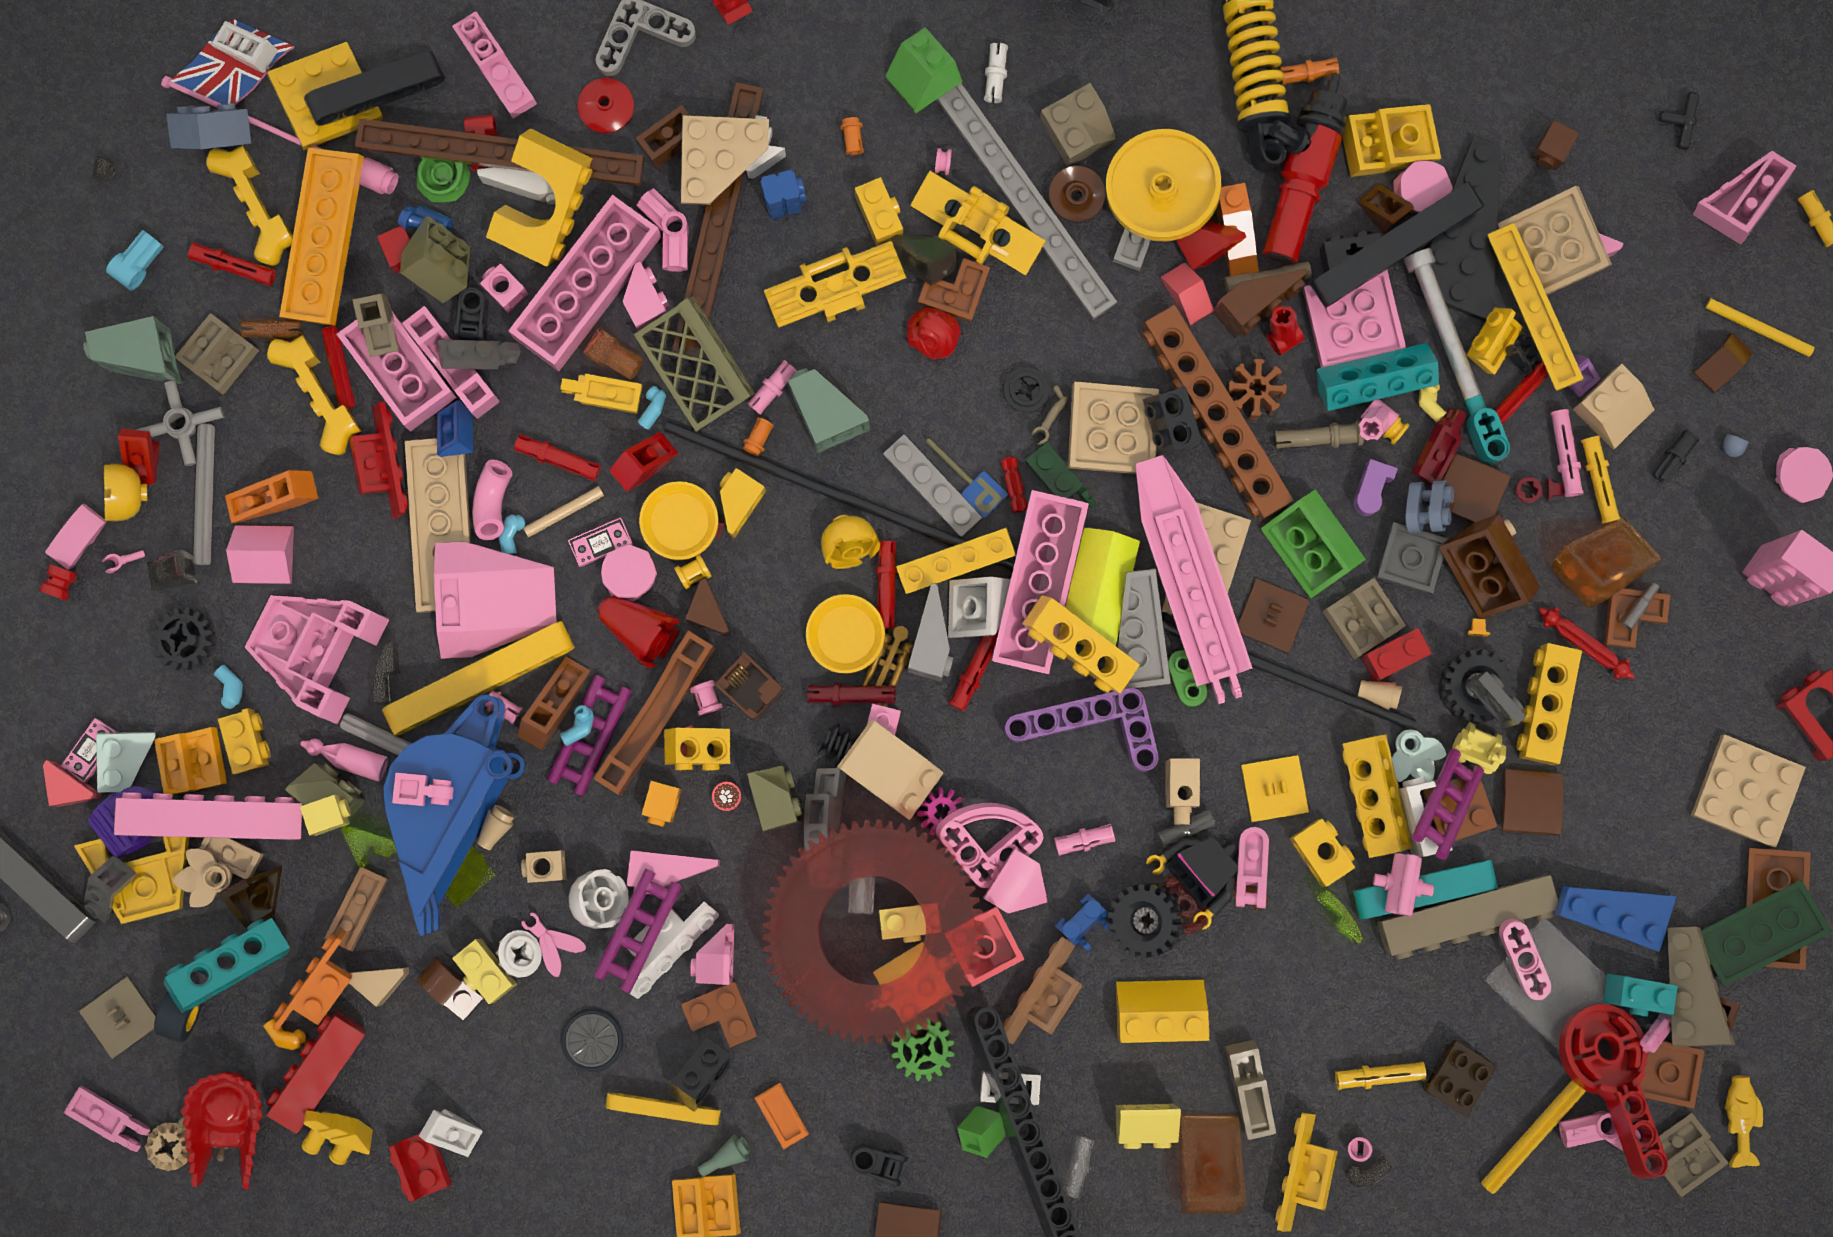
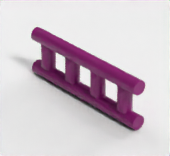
M596 674L581 705H585L592 710L597 698L613 704L606 720L594 715L592 727L601 731L594 747L580 740L568 746L563 743L547 778L548 781L554 784H558L560 777L576 783L573 792L584 796L632 692V690L621 686L618 694L602 687L606 679ZM573 750L589 757L582 773L566 766Z
M1457 749L1450 750L1435 783L1436 787L1433 788L1412 835L1413 840L1416 842H1423L1426 837L1439 846L1436 856L1443 860L1448 857L1484 773V769L1480 766H1474L1471 771L1458 762L1461 752ZM1453 772L1466 781L1463 792L1449 783ZM1444 794L1457 803L1453 813L1440 804ZM1434 815L1448 824L1444 835L1430 826Z
M646 868L593 975L604 981L607 973H610L624 980L620 989L627 993H631L682 888V885L671 881L668 889L652 882L656 873ZM647 892L662 899L655 916L639 908ZM633 919L650 926L642 942L626 935ZM620 946L637 953L629 969L613 962Z

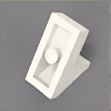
M756 115L755 119H767V117ZM769 127V144H770V143H771V138H772V127ZM769 145L768 150L747 168L748 178H756L785 158V148Z
M446 1109L442 1112L433 1110L419 1137L428 1143L468 1157L483 1131Z

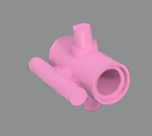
M1395 853L1391 873L1386 875L1375 873L1373 885L1384 887V890L1388 891L1385 912L1412 917L1416 896L1420 897L1421 894L1433 895L1434 885L1423 883V880L1419 879L1422 858L1410 854Z

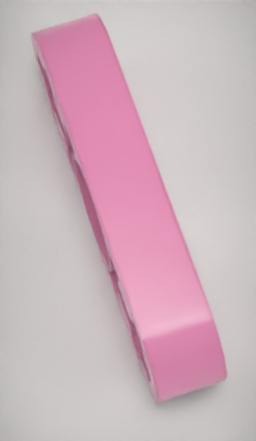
M1511 918L1505 920L1499 928V936L1523 992L1531 999L1542 1000L1549 995L1551 982L1527 926L1518 919ZM1512 927L1520 930L1517 932V937L1523 945H1517L1516 941L1508 936L1512 933ZM1523 952H1530L1532 954V962L1525 967L1519 966V955ZM1533 973L1534 977L1539 982H1542L1538 985V991H1534L1531 988L1533 981L1528 974Z

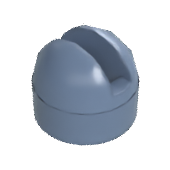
M1727 434L1723 442V450L1730 457H1738L1745 452L1749 442L1737 436Z

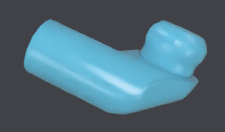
M652 386L647 391L646 399L650 400L651 403L638 420V423L646 429H650L660 416L666 399L665 392L663 390L660 391L656 386Z
M512 514L505 518L503 533L498 538L501 551L515 555L517 551L513 537L517 530L520 531L525 527V520L521 515L515 516Z
M222 665L215 671L214 676L224 684L221 704L227 709H232L242 699L243 684L225 665Z
M580 705L575 709L574 726L560 733L566 746L586 737L591 732L594 715L593 711L585 705Z

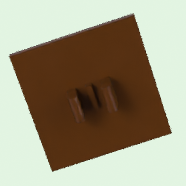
M1255 579L1238 622L1240 633L1289 653L1310 600Z

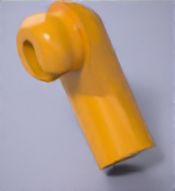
M276 1018L263 1025L272 1041L279 1048L296 1050L306 1042V1035L300 1029L295 1030L293 1033L284 1031L282 1026L278 1031L274 1030L273 1026L277 1021Z

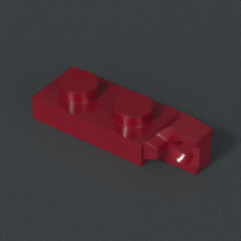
M1449 408L1443 418L1438 421L1411 472L1430 487H1432L1433 481L1442 480L1463 439L1460 436L1462 432L1460 428L1467 414L1460 409Z

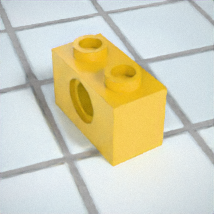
M1317 819L1290 837L1289 840L1321 887H1327L1355 868L1351 862L1354 860V856L1346 845L1341 847L1335 838L1338 833L1329 821L1324 822L1323 819ZM1322 843L1328 844L1331 848V855L1326 860L1318 855V847Z

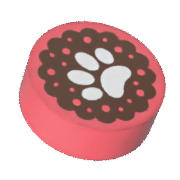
M722 782L712 792V801L720 810H734L741 802V791L734 783Z

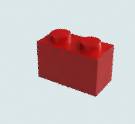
M1419 628L1361 656V659L1372 680L1379 681L1432 653Z

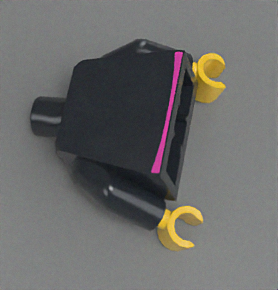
M1211 837L1204 841L1200 838H1181L1163 850V855L1150 856L1146 864L1149 865L1155 860L1159 861L1160 867L1152 871V874L1158 875L1163 872L1165 863L1169 862L1166 867L1200 908L1207 907L1205 912H1199L1193 918L1194 923L1198 916H1206L1208 922L1202 930L1207 929L1211 924V917L1213 915L1217 916L1233 897L1236 885L1233 875L1238 870V865L1233 859L1239 855V851L1232 842H1227L1221 846Z

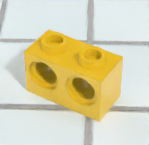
M671 728L664 730L665 765H675V770H693V765H702V770L713 771L720 770V765L730 764V729ZM682 742L685 743V745L687 746V754L685 757L681 754L680 746ZM709 743H711L714 747V754L712 757L708 754L707 751Z

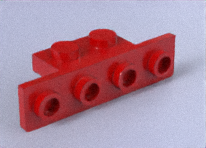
M382 401L372 408L377 434L352 436L349 441L359 495L388 492L392 519H398L405 513L408 501L406 494L402 493L401 490L402 469L400 465H397L395 458L397 442L395 437L391 436L390 431L392 415L390 410L386 409L385 401Z

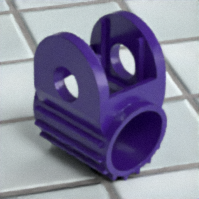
M139 786L126 788L120 793H113L98 805L88 819V823L112 855L117 858L123 857L146 846L154 838L152 836L114 835L116 798H122V793H141V799H153L154 793H163L156 789Z

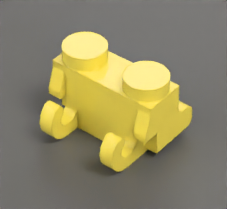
M1469 722L1465 729L1463 728L1461 733H1458L1452 749H1457L1461 752L1458 762L1464 763L1468 760L1482 767L1484 773L1492 774L1506 758V746L1502 745V735L1496 733L1492 736L1476 729V725Z

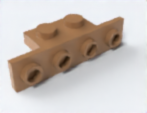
M1061 937L1059 941L1052 945L1049 950L1048 959L1043 966L1036 970L1031 986L1019 997L1018 1006L1014 1013L1006 1018L1002 1024L1009 1043H1015L1028 1020L1052 1035L1083 985L1061 971L1062 966L1075 947L1066 938Z

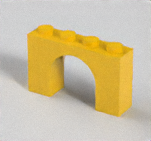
M529 129L521 134L511 161L540 175L549 183L555 195L556 205L554 213L550 219L539 220L504 205L494 212L486 238L546 267L555 260L559 261L566 248V245L563 244L565 236L570 234L574 226V220L572 219L574 210L576 211L580 207L583 200V195L580 194L582 187L588 183L592 174V169L589 167L593 158L533 129Z

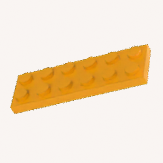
M308 148L279 317L336 325L364 156L355 153Z

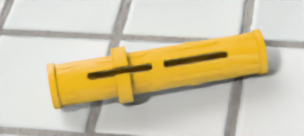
M1600 436L1583 439L1581 442L1583 443L1588 463L1585 467L1587 472L1590 471L1602 524L1619 520L1620 516L1607 470L1609 463L1608 460L1604 459Z
M1424 1062L1369 1068L1368 1065L1361 1066L1360 1069L1335 1071V1082L1338 1090L1354 1087L1371 1089L1372 1085L1426 1080Z

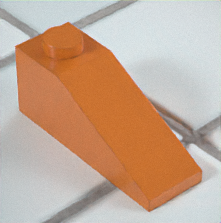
M1241 183L1221 187L1220 199L1216 207L1218 223L1243 231L1247 235L1246 239L1225 253L1229 275L1257 273L1259 269L1246 185Z
M296 470L285 471L225 495L231 523H238L288 510L319 499L312 471Z

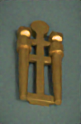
M898 626L894 629L893 636L895 641L893 645H888L891 636L885 633L883 648L876 660L869 665L862 686H869L878 664L884 667L875 686H882L889 669L894 670L889 686H897L904 667L909 663L910 658L908 657L914 648L911 643H905L902 648L903 651L898 648L900 642L908 637V630L904 626ZM889 649L890 652L886 661L881 659L882 656L884 657L886 650ZM899 653V657L896 661L898 664H892L895 654ZM875 703L884 707L888 705V703Z

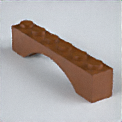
M688 630L646 703L593 778L595 781L614 793L623 795L715 651L714 646Z

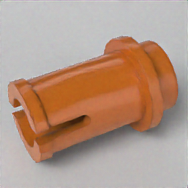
M857 117L843 119V125L840 126V129L844 131L846 155L862 154L864 149L860 128L863 127V124L859 122Z
M758 417L748 439L743 441L745 444L743 449L750 454L759 456L760 452L765 450L763 446L774 425Z

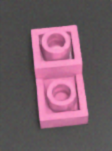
M82 504L59 531L45 553L67 570L73 568L86 547L95 541L107 521L87 505Z

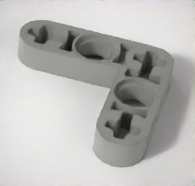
M622 0L595 59L596 65L605 76H615L622 69L638 30L674 45L688 47L696 39L695 27L690 20L645 1ZM632 6H635L638 14L630 16L629 25L633 26L630 28L625 24L627 20L625 9H631ZM657 15L665 19V24L659 29L652 28L649 25L650 19ZM671 21H674L672 24L677 30L682 31L684 27H687L689 36L684 35L682 38H679L678 32L670 28ZM618 30H624L628 34L627 40L623 43H616L612 39L613 34ZM610 45L613 49H615L613 55L615 65L610 64L608 68H606L604 61L602 60H608L612 54L611 48L608 47Z

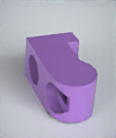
M1372 459L1365 464L1353 502V507L1357 514L1368 517L1380 509L1382 506L1381 492L1384 483H1390L1394 480L1398 468Z

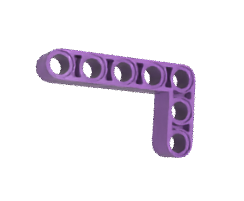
M1135 688L1123 689L1121 693L1110 692L1014 715L1007 720L1004 726V733L1010 741L1023 742L1120 719L1132 767L1137 771L1146 772L1153 769L1159 760L1143 694ZM1127 694L1134 695L1138 701L1137 707L1133 710H1129L1123 705V697ZM1104 701L1109 705L1110 711L1107 716H1099L1095 712L1094 706L1096 702ZM1069 708L1080 710L1082 714L1080 722L1072 723L1067 719L1066 712ZM1043 714L1050 715L1054 721L1053 727L1049 730L1040 728L1038 725L1039 716ZM1014 721L1022 722L1025 725V734L1020 737L1012 735L1009 729L1010 724ZM1138 722L1143 725L1145 732L1141 738L1131 735L1130 725L1132 723ZM1145 750L1150 753L1152 760L1149 766H1142L1138 763L1137 754L1139 751Z

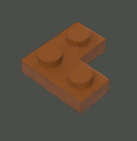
M963 258L954 284L927 275L918 305L940 309L951 316L972 322L990 267Z
M1617 587L1610 588L1604 645L1630 649L1636 648L1638 622L1632 630L1623 627L1621 622L1644 591ZM1656 593L1639 621L1666 624L1668 622L1670 595Z
M736 981L681 1004L691 1031L719 1021L730 1048L758 1036Z

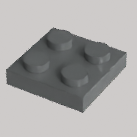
M1393 522L1388 533L1376 578L1426 594H1433L1444 558L1439 546L1447 541L1448 538L1425 531L1409 533L1407 526Z
M1488 672L1473 676L1465 683L1503 728L1518 725L1526 718L1522 712L1524 710L1522 704L1515 697H1509L1502 689L1504 685L1495 674L1492 673L1490 675Z

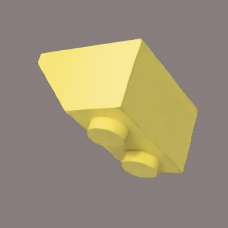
M1175 1104L1116 1105V1141L1119 1144H1124L1126 1149L1141 1148V1143H1153V1148H1171V1143H1178L1181 1109Z

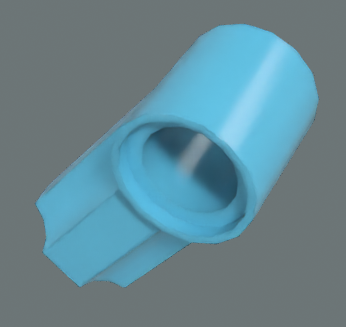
M142 230L124 253L117 254L109 262L106 272L127 289L134 290L142 283L146 276V268L164 246Z

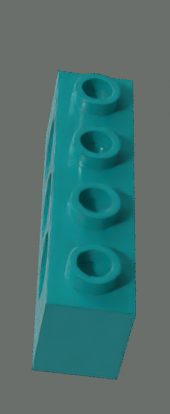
M1427 343L1316 369L1318 393L1328 411L1439 385L1438 360Z
M272 918L265 922L263 919L255 921L247 927L248 931L240 936L232 934L220 942L222 946L213 951L209 948L194 956V962L185 967L183 963L179 964L167 972L168 976L164 979V986L181 1013L198 1006L288 954L290 947ZM255 943L259 946L260 951L257 954H249L245 951L244 945ZM226 957L233 961L234 966L230 969H222L217 961L220 958ZM200 972L207 977V981L204 984H195L191 981L190 976Z

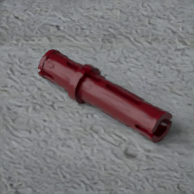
M834 683V686H808V691H810V693H807L808 703H833L834 706H841L842 703H896V697H894L896 695V686L893 685L842 686L841 683Z

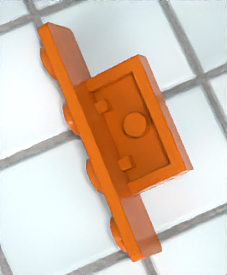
M341 928L336 936L331 933L321 947L325 950L324 954L320 959L316 956L312 959L305 970L309 973L304 981L298 979L289 992L293 996L288 1004L282 1002L274 1013L273 1017L277 1019L273 1026L274 1030H279L292 1010H295L317 1025L322 1021L353 976L329 961V958L343 940L347 932L346 930Z

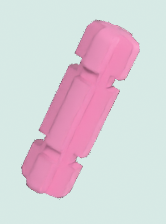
M1660 1013L1643 1036L1640 1045L1645 1053H1648V1051L1656 1052L1660 1044L1667 1037L1672 1029L1671 1015Z

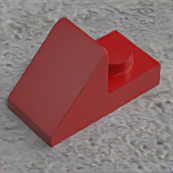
M121 429L118 434L122 464L133 468L139 474L141 484L154 485L157 475L160 442L151 440L150 431Z

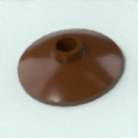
M1070 166L1061 170L1055 175L1049 187V200L1053 210L1063 219L1072 222H1083L1093 218L1103 207L1106 197L1105 186L1100 176L1084 166ZM1077 192L1082 198L1079 201H1075L1071 195Z

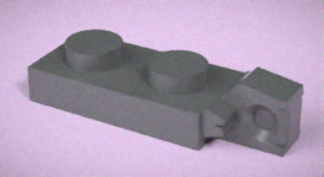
M438 340L436 347L441 369H498L500 365H505L506 363L517 364L520 355L518 343Z

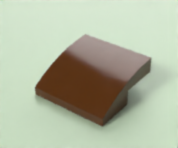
M1455 454L1442 480L1447 481L1448 486H1453L1454 502L1449 503L1451 516L1454 518L1460 517L1471 523L1494 516L1511 476L1472 459Z
M1505 769L1502 774V832L1560 836L1563 819V774Z
M884 1201L879 1202L875 1237H939L942 1210L916 1205L907 1206Z

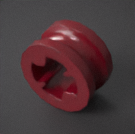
M1525 477L1515 486L1516 498L1525 504L1535 502L1542 494L1541 483L1533 477ZM1526 483H1531V488L1536 490L1535 495H1530L1531 498L1525 497V492L1521 491V486L1525 487Z

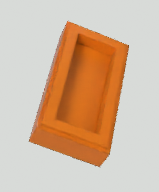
M780 1082L754 1097L783 1150L809 1135L807 1128Z

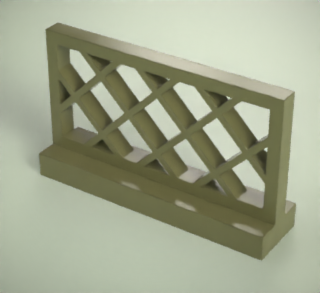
M695 297L685 299L678 306L634 334L695 431L700 430L756 394ZM677 313H680L685 320L683 333L669 330L671 317ZM665 322L664 328L658 327ZM689 328L692 331L693 335L688 334ZM652 330L663 332L660 348L650 346L644 335ZM668 334L682 337L679 353L665 350ZM687 338L699 342L701 346L699 357L684 354ZM654 351L659 352L658 358H657L656 354L654 353ZM705 353H706L707 357L709 358V360H708V359H704V354H705ZM664 354L678 357L676 372L664 369L662 365ZM683 358L698 361L695 377L680 374ZM703 363L711 364L716 369L714 382L700 379ZM670 376H674V383L671 380ZM720 377L725 384L719 383ZM679 378L694 381L691 397L681 395L678 391ZM699 383L713 386L711 401L696 398ZM718 387L728 389L735 400L727 405L715 403ZM685 400L690 401L689 406L687 405V403L685 402ZM695 402L709 405L708 416L701 422H698L693 414ZM714 407L721 408L720 410L713 413Z

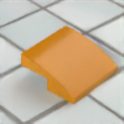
M217 727L154 739L164 794L177 795L227 784Z
M735 1174L672 1180L677 1237L733 1236L741 1233Z

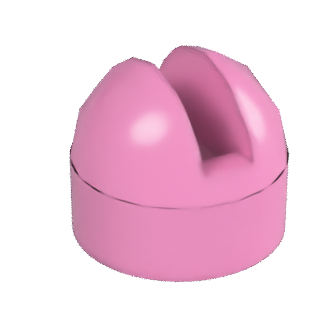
M1356 1137L1349 1143L1348 1153L1356 1161H1365L1372 1154V1145L1368 1139ZM1358 1141L1364 1142L1363 1156H1357L1359 1149Z

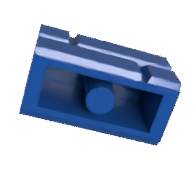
M792 170L780 172L778 176L772 174L762 177L763 195L771 219L784 217L785 213L791 215L801 212V203L806 202L801 177L796 178Z

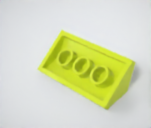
M1084 527L1065 608L1116 646L1121 625L1126 572L1133 571L1140 541L1114 531ZM1082 640L1077 642L1078 644L1084 645Z

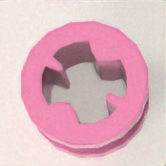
M941 148L937 149L935 174L943 171L945 175H949L952 149H948L946 152H943Z

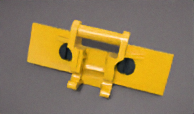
M929 171L910 205L943 225L938 235L939 240L950 242L976 258V262L981 265L988 255L991 254L1022 274L1027 275L1046 242L1045 239L1006 216L1009 211V206L998 202L983 193L976 186L971 188L970 193L965 192L932 171ZM956 224L965 225L980 234V237L986 241L983 249L952 231Z

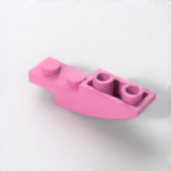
M476 11L452 26L513 119L537 104Z

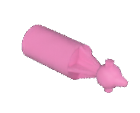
M319 739L301 741L300 743L310 755L318 756L322 754L335 768L378 782L383 779L387 770L389 757L346 743L324 746Z

